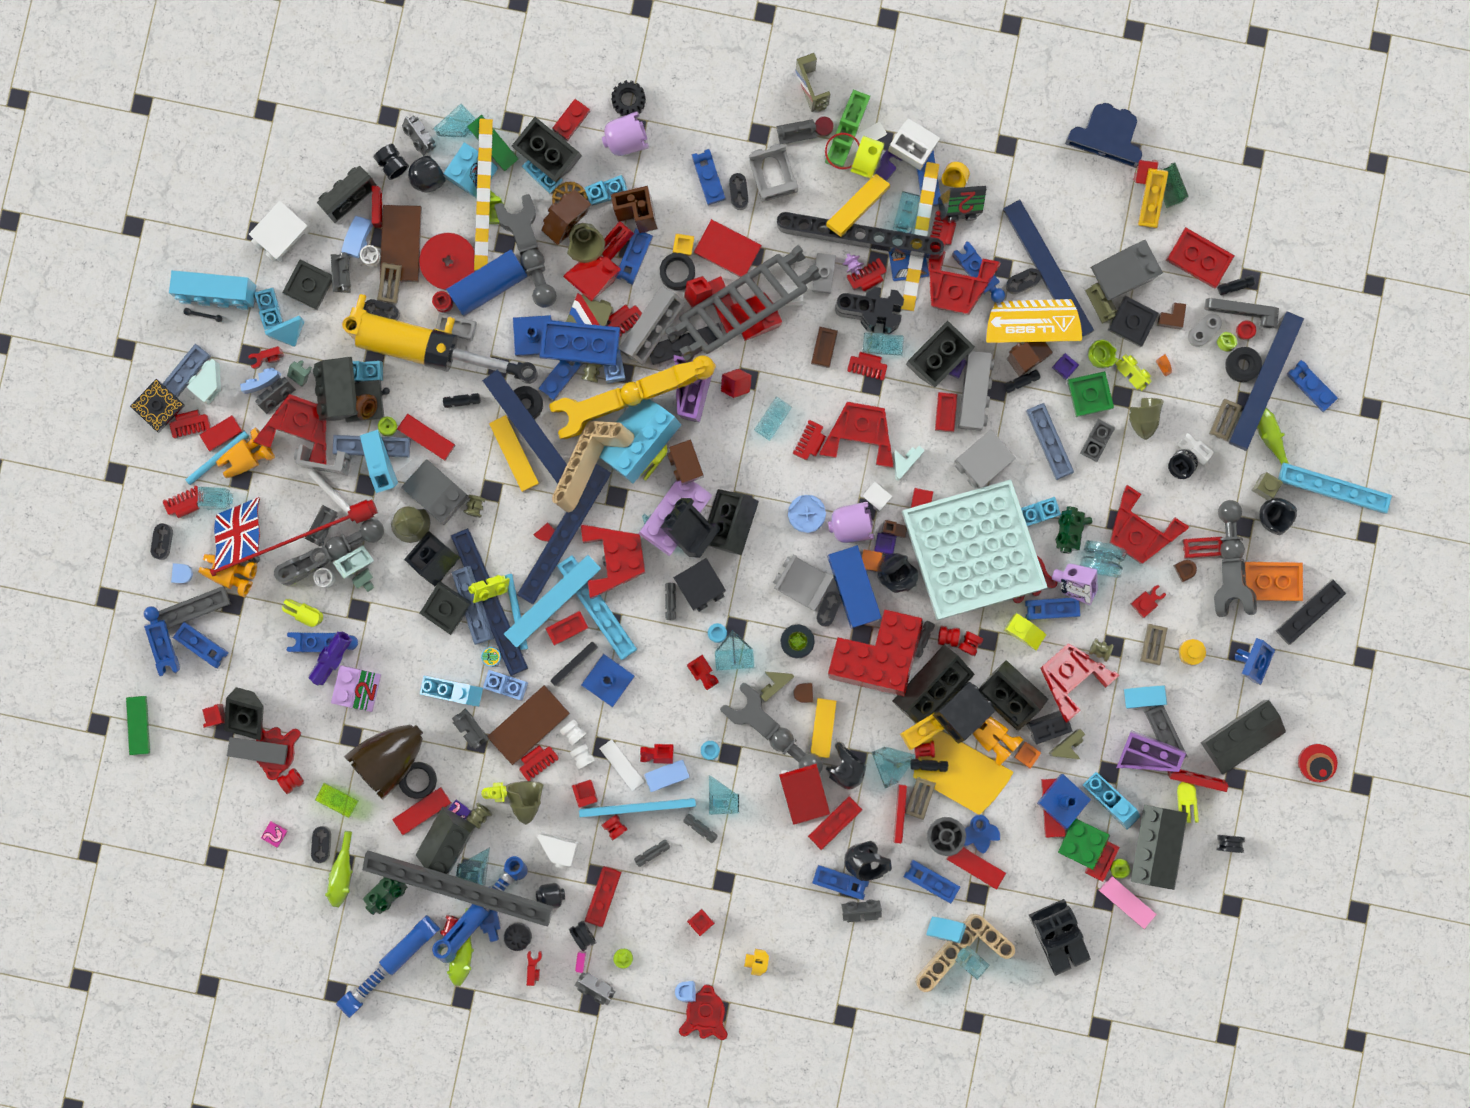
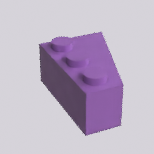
M674 355L675 365L687 363L683 357ZM712 376L704 380L699 379L688 386L677 389L678 416L682 419L700 423Z
M1131 730L1116 768L1179 772L1186 751Z

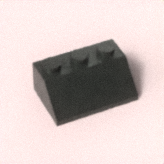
M536 117L532 119L511 146L555 182L566 175L582 157L579 151Z
M360 165L357 168H352L347 173V177L343 180H338L333 185V189L329 192H324L319 197V201L316 202L334 223L372 192V186H377L372 177Z
M947 320L907 361L906 365L920 379L935 388L975 346Z
M352 357L328 359L315 363L313 375L316 380L315 394L318 402L317 414L319 415V420H342L356 415V393Z
M718 489L708 522L716 523L721 529L709 546L742 555L759 501L744 494Z
M1007 660L979 687L981 695L988 699L996 712L1017 731L1040 712L1049 700ZM1013 716H1016V717H1017V721H1016V722H1014V721L1012 720V717H1013Z
M443 806L416 853L417 858L425 868L449 875L476 825Z

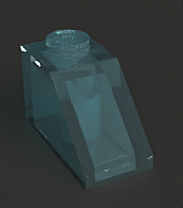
M460 104L433 129L437 136L466 137L472 134L467 126L475 120V117Z
M902 191L893 225L894 230L905 233L912 232L920 195Z
M198 487L199 507L207 510L230 509V504H233V495L229 489Z
M968 945L959 951L955 959L976 980L990 966Z

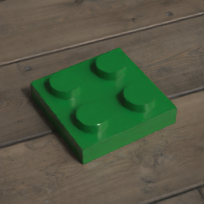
M1105 371L1067 380L1076 417L1114 409Z
M1075 819L1058 853L1094 870L1110 835Z

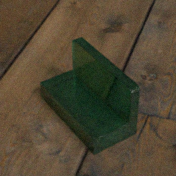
M1174 162L1169 167L1161 169L1168 171L1163 197L1166 208L1181 204L1189 197L1177 165Z

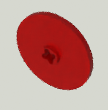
M441 233L435 235L425 243L421 250L419 258L421 272L430 284L439 289L446 290L475 272V251L468 240L458 234ZM448 256L453 261V264H449V267L443 262V259H447Z

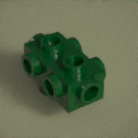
M1067 506L1066 510L1062 511L1058 520L1060 526L1059 533L1055 539L1056 548L1065 554H1071L1072 551L1080 550L1084 525L1092 524V518L1085 517V513L1078 511L1076 507Z
M384 877L363 898L367 905L365 908L372 915L375 913L381 914L388 910L397 898L404 895L405 890L408 888L406 883Z

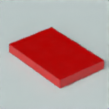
M711 219L694 254L738 277H742L748 273L762 245Z
M1185 227L1166 261L1216 289L1235 255Z
M817 764L779 774L793 825L830 814Z

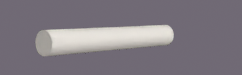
M314 469L311 470L309 476L348 515L350 506Z

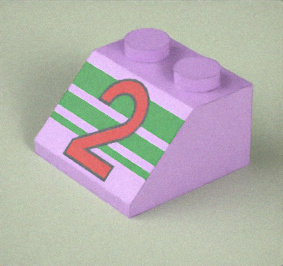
M340 665L331 703L372 712L381 674Z

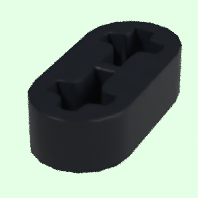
M735 173L730 177L729 181L731 203L735 209L743 210L748 205L747 182L743 174ZM736 178L743 181V183H740L739 190H737L736 184L732 183L735 182ZM740 193L741 198L745 200L742 202V205H739L738 202H735L738 199L737 194Z
M1035 268L1020 272L1008 279L1006 290L1011 294L1025 291L1038 284L1041 274ZM1029 273L1036 275L1035 282L1032 280L1025 281ZM1013 280L1015 283L1022 282L1018 285L1017 290L1014 287H1010Z
M375 299L365 302L363 309L370 314L389 318L383 311L389 312L393 309V312L396 314L395 316L392 315L390 319L398 320L400 317L398 308L393 304ZM373 304H375V307L377 309H380V311L373 310V312L370 313L368 307H371Z
M160 523L154 528L150 552L156 559L164 560L170 554L173 537L171 526ZM163 527H165L168 533L163 535L162 541V534H159V530H163ZM162 543V549L165 552L159 556V553H156V549H160Z
M832 591L825 595L816 617L819 625L826 627L834 621L841 603V597L838 593ZM835 595V600L838 602L837 604L834 603L830 609L828 608L829 601L827 597ZM826 610H829L828 617L831 618L830 621L822 623L820 615H824Z
M319 826L315 828L312 834L311 858L316 863H323L330 857L331 831L326 826ZM321 829L323 830V833H327V836L323 838L322 843H320L321 838L317 836V833L321 832ZM320 846H322V852L325 853L321 860L319 856H316V852L320 851Z

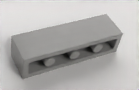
M660 287L618 349L628 358L643 365L664 335L665 329L671 325L685 302L674 292Z
M971 351L967 355L958 425L960 429L981 431L983 426H987L988 415H985V408H989L990 396H987V391L992 386V378L989 377L990 370L994 368V359H991L992 353Z

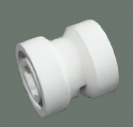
M368 245L361 249L360 259L367 267L374 268L381 263V254L374 246Z
M320 568L315 571L313 580L320 587L330 588L334 585L336 576L331 570Z
M575 719L560 730V733L568 738L571 746L586 735V732L578 727Z
M586 744L569 752L571 757L576 760L578 770L595 761L593 755L589 754V748Z

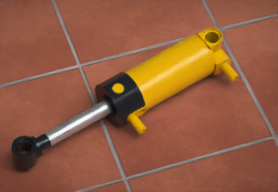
M360 294L356 308L352 307L350 316L346 317L342 322L343 329L355 339V346L361 349L412 361L446 372L451 368L453 360L495 371L498 369L499 372L514 375L515 379H519L526 384L534 383L538 377L536 367L530 362L514 364L456 349L457 335L452 334L455 319L452 317H448L444 331L435 328L432 330L370 314L363 310L366 295ZM525 369L533 370L530 377L523 376Z

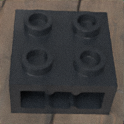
M707 558L673 577L693 611L697 610L700 612L708 607V602L712 600L717 602L725 597L723 593L726 592V589Z

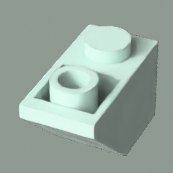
M213 359L203 364L201 367L202 371L190 379L187 387L208 405L221 391L220 365Z

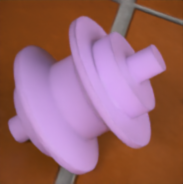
M850 253L847 254L848 258L843 263V265L849 267L847 273L860 274L859 270L864 265V263L858 262L860 255L851 256Z

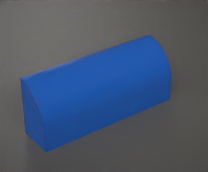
M509 250L446 290L461 314L465 316L528 276L513 251Z
M858 545L828 554L827 558L850 628L852 629L881 619L882 617Z

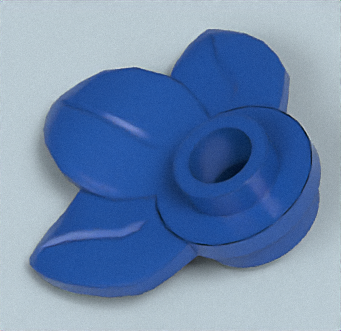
M983 815L974 816L970 821V826L965 828L966 840L964 846L973 843L976 849L983 854L988 850L991 840H1000L998 828L990 824L989 820ZM978 821L983 822V826L981 828H977L976 823Z

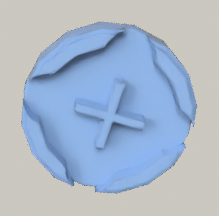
M813 495L798 496L789 506V522L799 532H814L825 521L826 511L824 504Z

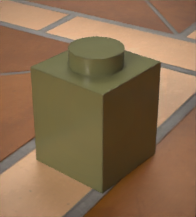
M1266 472L1261 474L1251 491L1268 501L1275 497L1283 482Z

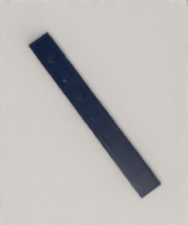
M1019 199L1003 208L1005 215L1035 268L1040 272L1041 278L1054 300L1071 299L1079 315L1082 338L1092 333L1094 329L1021 200Z
M1286 311L1228 444L1244 451L1248 450L1304 318Z
M497 369L483 379V383L558 484L567 466L566 462Z
M598 464L595 465L577 506L573 511L564 514L518 591L517 596L531 604L535 603L612 474Z
M469 528L450 535L463 566H471L476 583L484 581L488 585L486 579L490 577ZM498 596L482 601L493 637L510 676L529 669L520 647L516 648L504 635L511 626Z

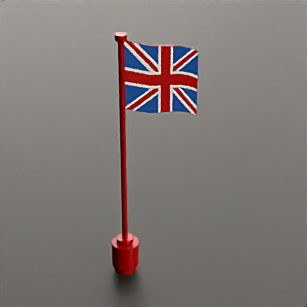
M260 497L216 514L214 525L216 544L215 566L210 569V573L212 576H216V573L345 520L350 519L358 524L371 519L375 514H378L375 503L372 499L369 501L366 499L351 505L347 516L262 551H259L260 528L258 507Z

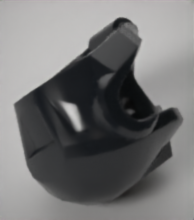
M899 553L885 555L877 566L878 580L883 586L894 593L908 592L916 586L918 581V570L909 563L906 555Z
M837 742L835 748L842 763L839 766H827L826 771L830 774L829 778L842 788L854 789L862 783L867 765L846 748L844 743Z
M873 841L853 845L844 856V864L847 871L861 881H870L883 877L884 874L892 870V864L889 858L877 854L878 847ZM878 862L879 865L875 869H872L871 863Z

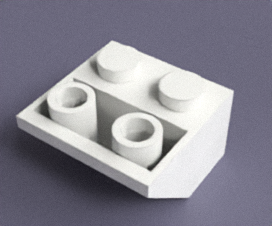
M908 118L891 142L888 151L921 170L940 137Z

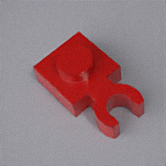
M1159 585L1151 589V594L1144 591L1130 603L1142 618L1146 617L1158 606L1155 602L1156 600L1163 599L1166 596V593L1160 596L1156 595V590L1160 587Z

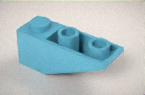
M379 430L360 435L369 475L376 493L394 488L398 481Z
M423 676L420 694L479 707L483 688Z
M1097 772L1083 784L1087 791L1127 830L1141 817L1138 810Z

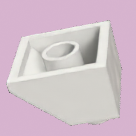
M544 832L538 834V840L550 861L556 863L555 867L566 869L573 865L579 844L578 841Z

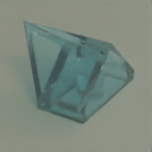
M733 630L715 651L716 671L754 668L753 648Z
M882 747L872 751L885 788L897 784L909 768L911 760L915 759L914 754L889 747Z
M709 775V815L739 813V794H736Z
M490 847L470 859L458 863L456 877L486 886Z

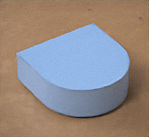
M173 563L171 583L189 582L193 576L192 569L185 564Z
M695 982L679 983L675 989L676 998L685 1003L696 1002Z

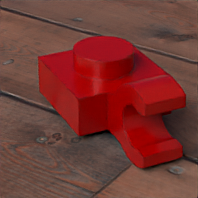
M277 346L260 351L258 354H250L248 358H257V363L251 365V368L258 369L264 361L268 363L277 362L280 360L279 358L284 357L282 349Z
M703 655L687 664L696 681L701 679L706 690L719 683L717 677L710 674L713 670Z
M654 744V748L641 747L640 762H649L653 759V763L673 764L674 744Z
M531 951L527 953L526 986H535L536 981L540 980V969H537V963L542 959V951L538 952V958L536 959L532 958Z

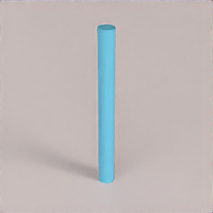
M243 431L186 478V482L191 485L205 474L231 447L242 439L246 440L249 437L247 432Z
M507 574L505 579H510L508 594L514 622L516 623L521 618L513 576L512 574ZM526 640L520 645V650L528 649Z

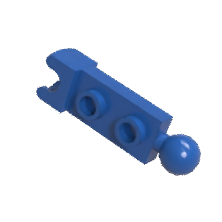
M966 241L964 245L966 254H961L958 250H955L952 256L969 276L978 277L982 259L970 242ZM994 275L983 294L985 295L990 291L992 301L1001 303L1006 296L1002 289L996 288L1000 281Z
M149 606L144 610L143 614L150 623L145 624L144 628L156 662L159 676L164 675L166 672L165 666H170L172 671L176 673L180 670V665L175 655L165 620L158 621V609L154 606Z
M288 632L287 637L294 638L296 644L292 647H287L286 650L287 652H321L325 646L329 645L336 633ZM348 635L352 638V641L347 650H354L358 646V639L353 635Z

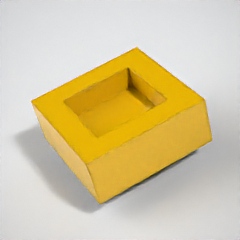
M675 234L673 253H683L687 256H692L694 236Z

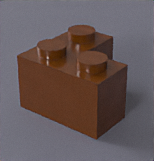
M648 185L611 194L613 210L618 222L635 218L639 234L658 229Z
M575 189L569 194L565 193L559 203H553L549 207V214L543 220L544 225L541 231L559 245L569 236L572 227L587 215L591 203Z
M1020 342L1011 348L1007 361L1020 377L1051 356L1053 352L1046 342H1025L1023 345Z
M691 439L669 447L670 452L667 453L671 466L675 465L676 470L673 472L677 482L681 481L682 485L704 478Z

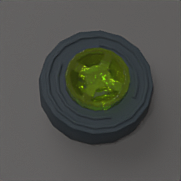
M801 624L787 627L780 639L781 648L784 653L795 659L809 655L815 644L812 631Z

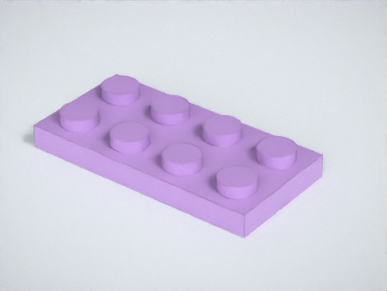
M676 480L638 534L670 556L677 547V544L660 528L664 523L665 517L671 513L675 503L681 498H692L694 500L692 505L701 512L712 497V494L694 481L682 485L681 481L677 482Z

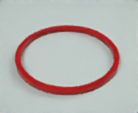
M838 133V134H835L834 136H832V137L828 140V142H827V144H826V147H825V156H826V159H827V161H828L833 167H835V168H837V169H842V170H844V169H849V168L852 167V165L849 166V167H838V166H835V165L829 160V158H828V156H827V146H828L829 142H830L834 137L839 136V135H847V136L852 137V138L857 142L858 146L860 145V143H859V141H858L853 135H851V134H848V133Z

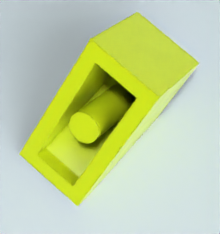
M1017 613L1013 614L1004 629L1005 632L1036 651L1047 635L1036 625Z

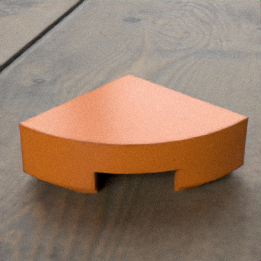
M1166 354L1156 360V363L1164 376H1168L1172 373V368Z

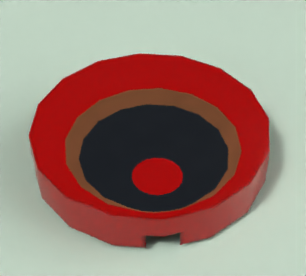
M1312 744L1305 747L1299 754L1298 768L1303 777L1309 781H1327L1333 777L1337 770V757L1333 750L1326 745Z

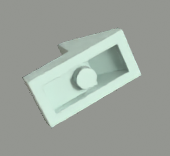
M918 446L916 449L912 447L905 455L908 457L907 460L894 450L895 479L897 481L902 478L925 450L922 447Z
M364 545L334 561L333 564L342 577L346 579L370 565L374 560Z

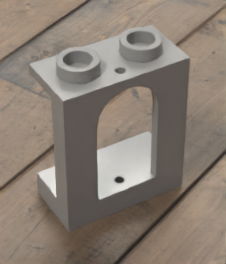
M775 144L770 146L768 150L758 149L751 152L749 162L761 202L798 192V184L793 176L786 152V145ZM773 157L778 160L785 184L767 188L761 169V163L765 158Z

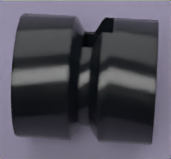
M394 144L382 147L373 157L380 167H384L383 172L389 180L399 177L409 168L405 159L399 156L400 153Z

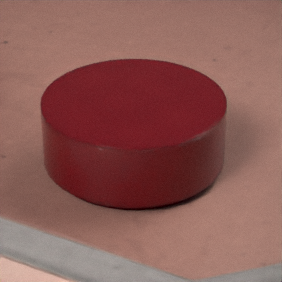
M820 117L815 122L816 133L819 136L826 137L832 133L834 124L829 117Z

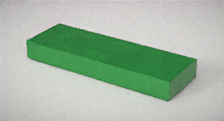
M482 114L467 126L478 141L479 120L485 119ZM492 128L491 157L503 171H506L518 160V157Z
M147 696L126 697L129 755L150 754Z

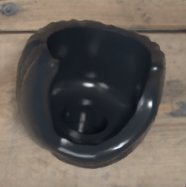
M423 156L415 160L409 167V182L418 191L424 193L433 192L446 181L442 169L430 156Z
M1273 498L1266 501L1259 511L1262 526L1275 535H1283L1293 525L1297 517V508L1291 502L1282 498Z

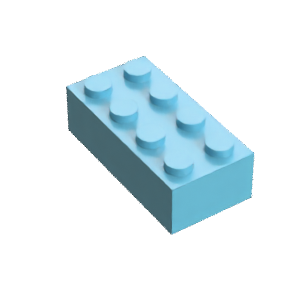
M171 270L169 294L175 297L174 299L179 300L181 304L198 302V305L210 306L211 303L217 304L221 308H229V305L236 306L237 309L248 310V307L254 308L256 284L248 277Z

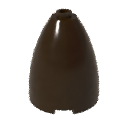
M409 724L394 727L366 739L348 752L344 758L349 762L353 761L351 764L353 769L383 800L397 787L413 765L422 744L423 738L421 735L423 732L417 725L412 726Z

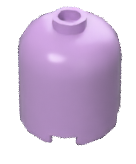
M638 112L612 120L605 126V136L602 137L604 147H609L614 155L623 156L649 148V145L644 143V140H647V135L642 121L639 122L636 118L640 117Z
M863 502L839 507L834 510L832 521L828 522L830 533L834 532L835 538L842 543L874 539V533L870 534L873 528L870 509L866 510L869 503Z

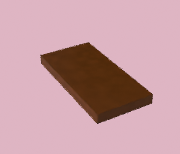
M383 205L380 277L382 263L385 262L387 264L402 265L400 281L419 282L421 206ZM386 268L385 281H388L390 268ZM394 269L393 281L396 279V269Z
M543 685L487 737L511 765H514L564 720L570 712Z

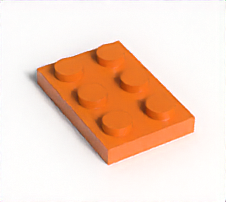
M1244 562L1246 584L1255 592L1257 601H1303V563Z

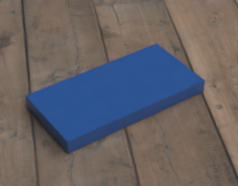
M544 320L540 358L616 366L620 327Z

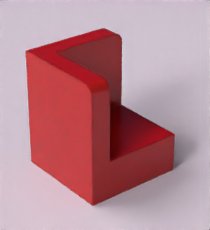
M1139 160L1137 173L1134 172V182L1146 184L1149 168L1157 169L1158 161Z
M704 276L687 281L684 298L693 308L712 295L713 288Z
M740 369L722 374L721 392L732 398L749 393L752 375Z
M215 704L212 707L202 709L206 722L203 724V728H210L225 723L223 704Z
M592 780L572 785L579 808L598 802Z
M700 909L687 920L699 936L715 924V921L703 909Z

